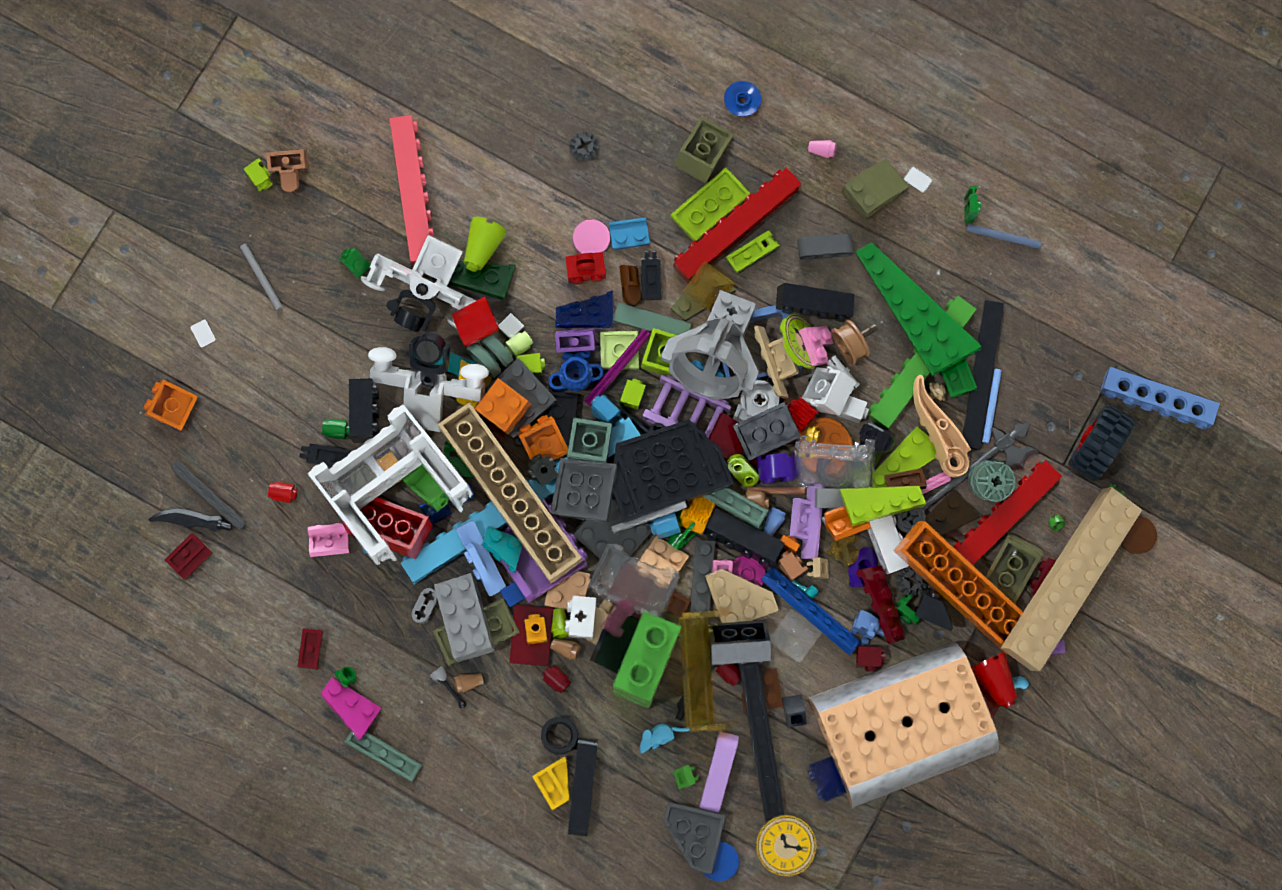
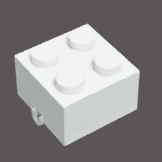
M827 366V369L817 367L802 398L818 412L840 415L856 381L841 370H835Z

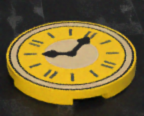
M783 815L770 820L761 828L757 836L756 849L760 861L769 871L781 876H792L804 871L810 865L816 852V840L812 830L804 821L794 816Z

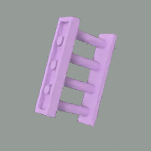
M661 375L660 383L664 384L653 409H650V411L645 409L642 420L651 424L662 423L665 427L676 424L688 396L699 400L690 418L695 425L705 404L716 408L705 431L706 437L709 438L719 414L723 413V411L729 414L731 410L729 403L723 399L712 400L688 391L679 382H676V378L670 375H666V377ZM673 388L682 392L671 416L668 418L660 416V410L670 389Z

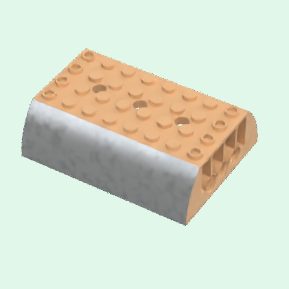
M955 642L808 697L851 808L986 757L999 750L997 731L965 653ZM941 702L949 705L948 713L944 714L939 711L938 707ZM905 716L910 717L913 721L912 726L909 728L902 725V718ZM871 730L875 733L876 738L873 742H868L865 739L866 731Z

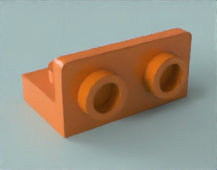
M845 506L824 513L825 527L835 541L870 528V522L852 526Z

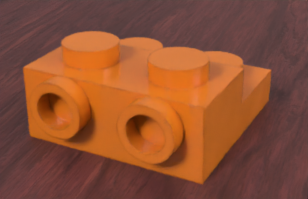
M164 379L160 383L156 382L151 391L154 393L152 399H147L143 407L146 410L144 415L182 431L198 396Z
M542 416L537 419L538 423L532 426L526 424L517 433L530 459L537 454H545L548 458L552 457L553 460H556L568 454V447L552 416Z

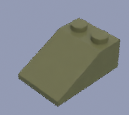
M701 117L679 151L674 166L707 183L734 134Z
M884 159L846 183L842 193L863 219L867 220L907 190L909 186L888 160Z
M1008 533L985 577L1015 604L1042 557L1043 550Z

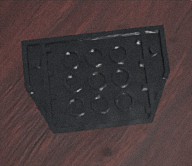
M689 419L616 443L613 464L618 465L613 495L623 523L676 503L686 502L734 485L721 448L706 437V434L699 430Z

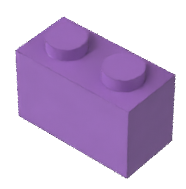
M595 328L556 331L555 333L556 352L595 350L596 348Z

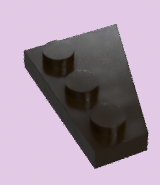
M952 490L926 516L925 522L939 535L943 536L981 516Z

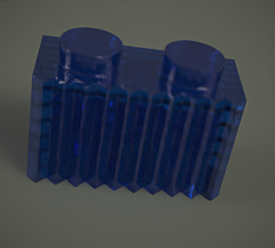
M832 756L809 765L810 770L807 773L811 782H816L818 788L815 789L819 800L823 799L824 802H827L847 793Z

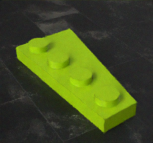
M916 426L867 479L866 483L871 488L886 487L885 475L920 469L935 459L936 449L934 444L929 441V436Z
M920 486L840 489L839 491L852 526L926 505Z

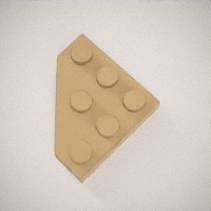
M724 569L705 575L721 623L752 621L779 611L773 592L768 589L762 588Z

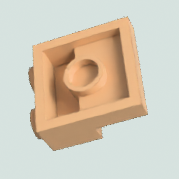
M656 536L637 563L636 570H638L641 576L653 579L658 586L669 589L689 555L673 548L669 543L658 539Z
M578 571L548 590L544 606L567 610L568 600L572 601L573 596L586 597L587 590H591L593 583L590 574Z

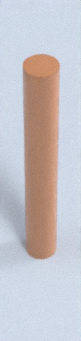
M747 487V491H764L765 494L805 495V487Z

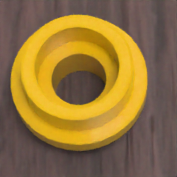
M817 426L808 427L805 437L806 442L814 445L820 438V431H818Z

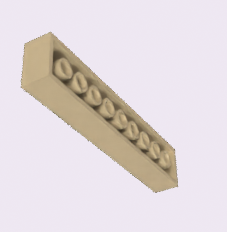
M470 402L438 424L442 434L550 584L582 562L579 553Z
M1113 487L1101 490L1001 647L1003 651L1029 670L1041 671L1142 509Z

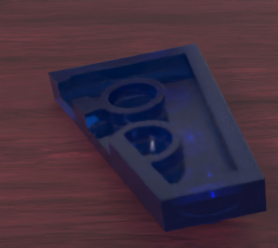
M613 290L601 296H592L590 299L581 302L576 301L556 307V328H613Z

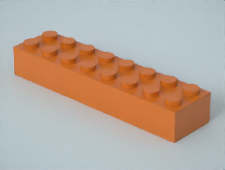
M918 521L893 551L1003 652L1001 647L1023 612L927 522Z

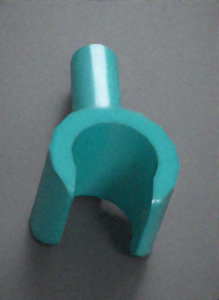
M793 580L792 583L809 598L813 599L818 595V590L813 585L807 589L802 584Z

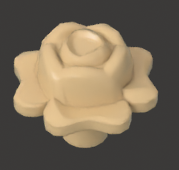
M930 382L929 397L932 400L936 398L940 401H945V394L947 393L945 387L941 383Z

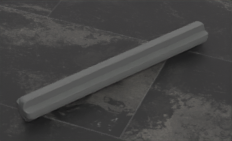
M176 461L171 466V469L238 530H241L246 525V522L179 461Z

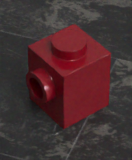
M858 646L856 648V668H865L866 672H876V669H879L881 664L885 663V652H882V647Z

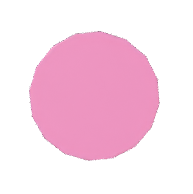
M594 219L585 220L575 228L573 244L580 254L590 252L604 253L608 249L610 233L602 222Z

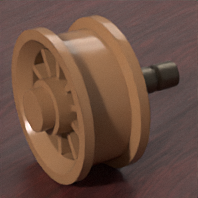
M846 320L844 326L839 329L833 328L831 335L839 352L848 363L855 365L857 359L870 355L869 347L864 338L876 332L878 328L875 324H872L869 328L860 332L852 321Z

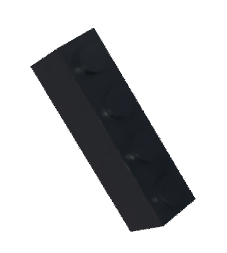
M783 283L777 287L776 309L782 310L783 313L787 314L797 312L801 316L816 315L819 319L835 318L837 322H845L853 317L855 294Z
M715 508L704 530V535L708 539L718 541L727 549L736 550L745 558H752L758 561L761 566L772 569L785 544L779 539Z

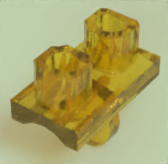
M854 534L837 540L839 548H837L836 541L831 542L832 550L827 551V555H833L835 561L840 560V553L844 568L852 565L858 558L859 550L848 551L847 547L849 544L856 543Z

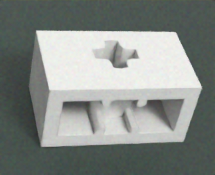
M573 596L572 601L568 600L567 612H571L570 620H566L565 632H569V637L593 639L596 598ZM579 612L583 613V616L586 617V619H582V622H578V618H575V616H579Z

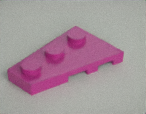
M332 677L321 692L322 698L339 715L347 728H350L360 742L381 711V707L352 689L343 687L339 681Z

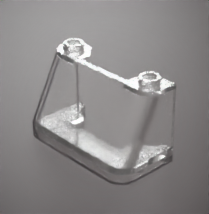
M807 435L797 438L795 443L796 483L801 487L818 486L847 489L873 487L875 440L866 439L865 444L859 446L858 442H855L854 446L817 444L816 440L809 442Z
M613 543V546L607 544L588 585L590 592L630 611L631 607H634L633 612L641 616L645 611L663 619L680 577L677 574L678 571L668 566L666 569L656 568L626 555L623 551L624 548L618 544Z

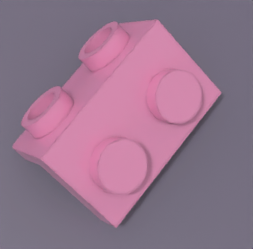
M342 523L316 525L307 528L310 557L349 553V534Z

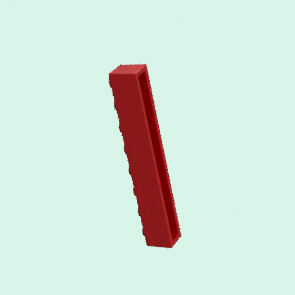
M787 167L783 171L781 169L772 176L773 179L770 182L765 181L761 184L757 193L748 195L744 200L745 203L741 206H735L727 218L722 217L716 223L717 226L713 230L708 229L702 235L703 238L697 242L695 240L688 247V251L684 254L681 252L674 258L673 268L687 283H690L707 266L709 267L800 190L802 183Z
M1046 460L1042 464L1038 462L1031 469L1033 473L1029 477L1025 475L1018 482L1020 486L1013 490L1011 495L1002 504L997 502L991 508L993 513L989 517L985 514L977 522L980 526L976 530L971 528L964 535L967 539L962 544L958 541L953 546L972 565L1062 477Z

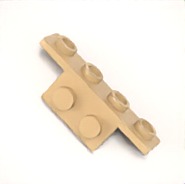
M755 326L756 333L754 335L762 348L760 352L762 358L767 363V373L773 380V391L779 398L786 399L788 394L783 380L798 374V367L786 353L783 347L785 343L783 337L770 343L765 328Z

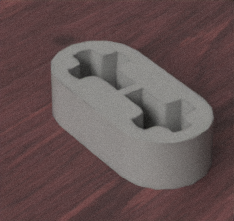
M424 589L412 610V618L418 624L426 623L438 601L434 589ZM432 592L434 600H429L428 604L425 605L426 598L424 595ZM425 607L424 614L426 617H421L418 620L416 612H421L422 608Z

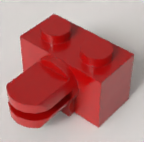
M603 252L565 256L568 283L579 285L583 284L584 281L600 282L606 278Z

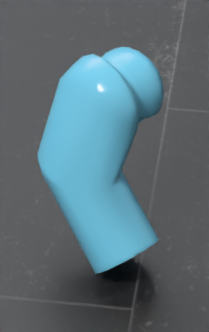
M1024 676L1012 677L1015 688L1026 689L1029 682Z

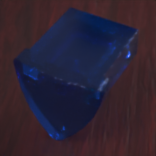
M424 503L420 505L425 516L429 517L432 526L452 514L448 504L438 512L432 507L427 509Z

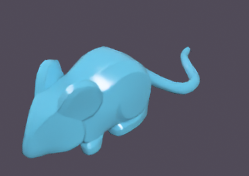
M706 721L687 728L658 724L651 730L647 729L642 734L640 752L644 753L650 747L654 750L659 747V744L664 745L673 740V731H689L706 723Z

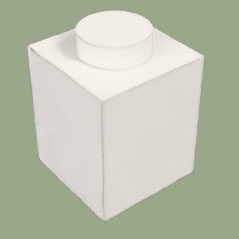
M849 396L844 409L838 416L860 423L861 419H866L869 410L866 408L867 402Z

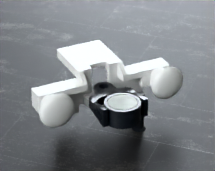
M427 332L422 336L414 337L409 343V350L406 352V355L410 358V367L417 370V374L414 371L392 366V361L396 359L397 355L390 348H374L369 351L368 357L374 361V365L370 369V378L376 383L403 387L404 406L414 419H417L425 430L440 432L438 424L442 421L443 395L480 402L485 395V383L483 382L484 378L488 376L489 371L482 365L468 364L460 370V374L466 380L452 379L447 381L445 373L449 368L451 344H446L444 339L434 332ZM443 356L442 365H433L437 363ZM422 384L427 387L434 386L430 396L417 394V390Z

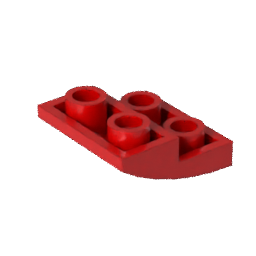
M485 296L452 313L454 323L465 347L500 330Z

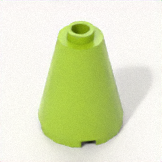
M478 216L473 217L470 222L464 258L466 268L473 272L484 267L505 238L507 232L500 224L494 221L492 224L487 223V218Z

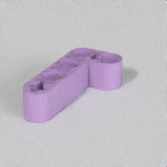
M719 731L699 809L719 813L739 736Z

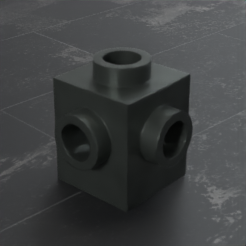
M537 454L530 459L531 462L528 463L530 469L527 471L533 480L537 479L541 486L558 477L554 469L557 466L552 457L548 458L545 454Z

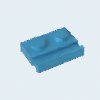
M646 217L609 223L613 251L650 245Z

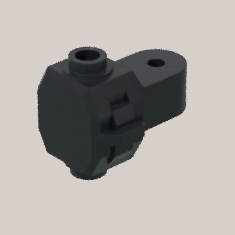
M867 422L859 432L860 446L853 458L854 467L863 472L873 471L882 454L891 451L896 442L895 433L876 423Z

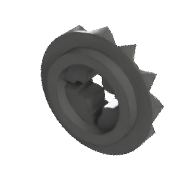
M586 132L577 133L571 138L569 144L571 155L579 161L592 160L599 151L598 139L593 134ZM581 140L585 144H589L587 146V151L584 150V148H579L581 147Z
M921 507L908 511L911 517H916L913 519L912 525L909 521L904 520L907 518V511L895 514L898 529L908 533L918 521H925V513Z
M910 566L901 569L897 575L898 589L907 596L909 594L918 596L927 587V582ZM915 574V580L920 583H914L910 589V582L907 581V578H911Z

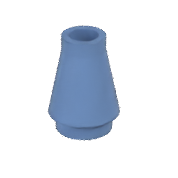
M774 507L770 511L768 510L763 532L774 536L786 519L784 518L786 513Z

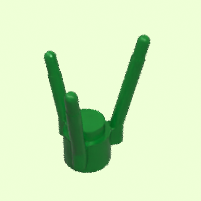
M683 509L679 510L676 516L678 523ZM692 522L684 533L680 531V533L669 536L670 538L667 542L677 550H680L683 546L685 547L697 534L693 531L687 537L688 533L695 526V522Z

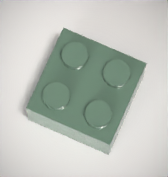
M573 418L568 459L606 463L612 423Z

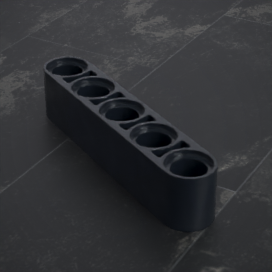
M578 738L568 835L588 836L598 746L597 739Z

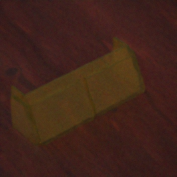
M718 611L682 613V617H679L682 670H685L683 675L686 728H689L690 732L726 729L725 726L730 725V722L714 723L708 618L723 617V615H718Z

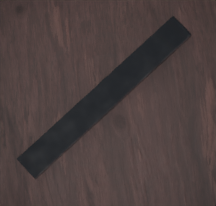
M989 300L984 301L978 337L981 350L976 352L972 373L977 390L969 392L962 433L969 447L975 450H980L1004 307V303Z
M758 662L740 664L739 669L765 821H770L785 814L760 667Z

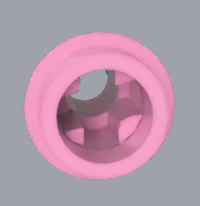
M832 140L810 141L808 152L829 159L830 157H835L837 144L832 142Z

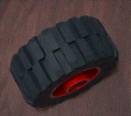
M1106 405L1082 435L1080 443L1069 460L1070 467L1092 481L1099 480L1130 435L1135 424L1133 419L1113 406Z

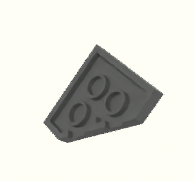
M668 802L663 822L691 869L712 875L726 816Z

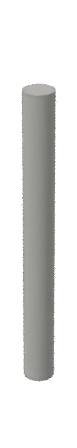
M241 245L240 249L276 311L282 309L281 302L248 245Z
M685 501L639 518L611 526L615 534L687 508Z

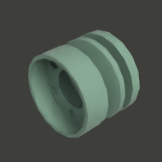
M988 460L978 462L971 468L968 474L969 489L974 496L981 500L995 502L1005 500L1015 488L1016 479L1014 472L1003 462ZM992 478L997 481L996 484H994L993 482H991V479H992Z

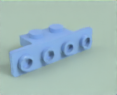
M471 520L457 527L456 531L467 551L464 555L468 563L472 562L475 567L472 571L476 579H481L489 596L500 592L506 585L489 551L481 545L483 539L474 521Z

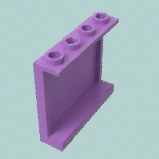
M543 499V505L551 513L552 503L548 504ZM552 516L581 556L582 562L552 584L548 582L523 546L514 573L508 570L509 566L503 560H500L528 603L587 566L585 559L588 557L582 548H577L575 545L577 540L573 534L566 532L565 528L567 526L562 518L558 519L556 516ZM510 527L502 530V532L516 537Z

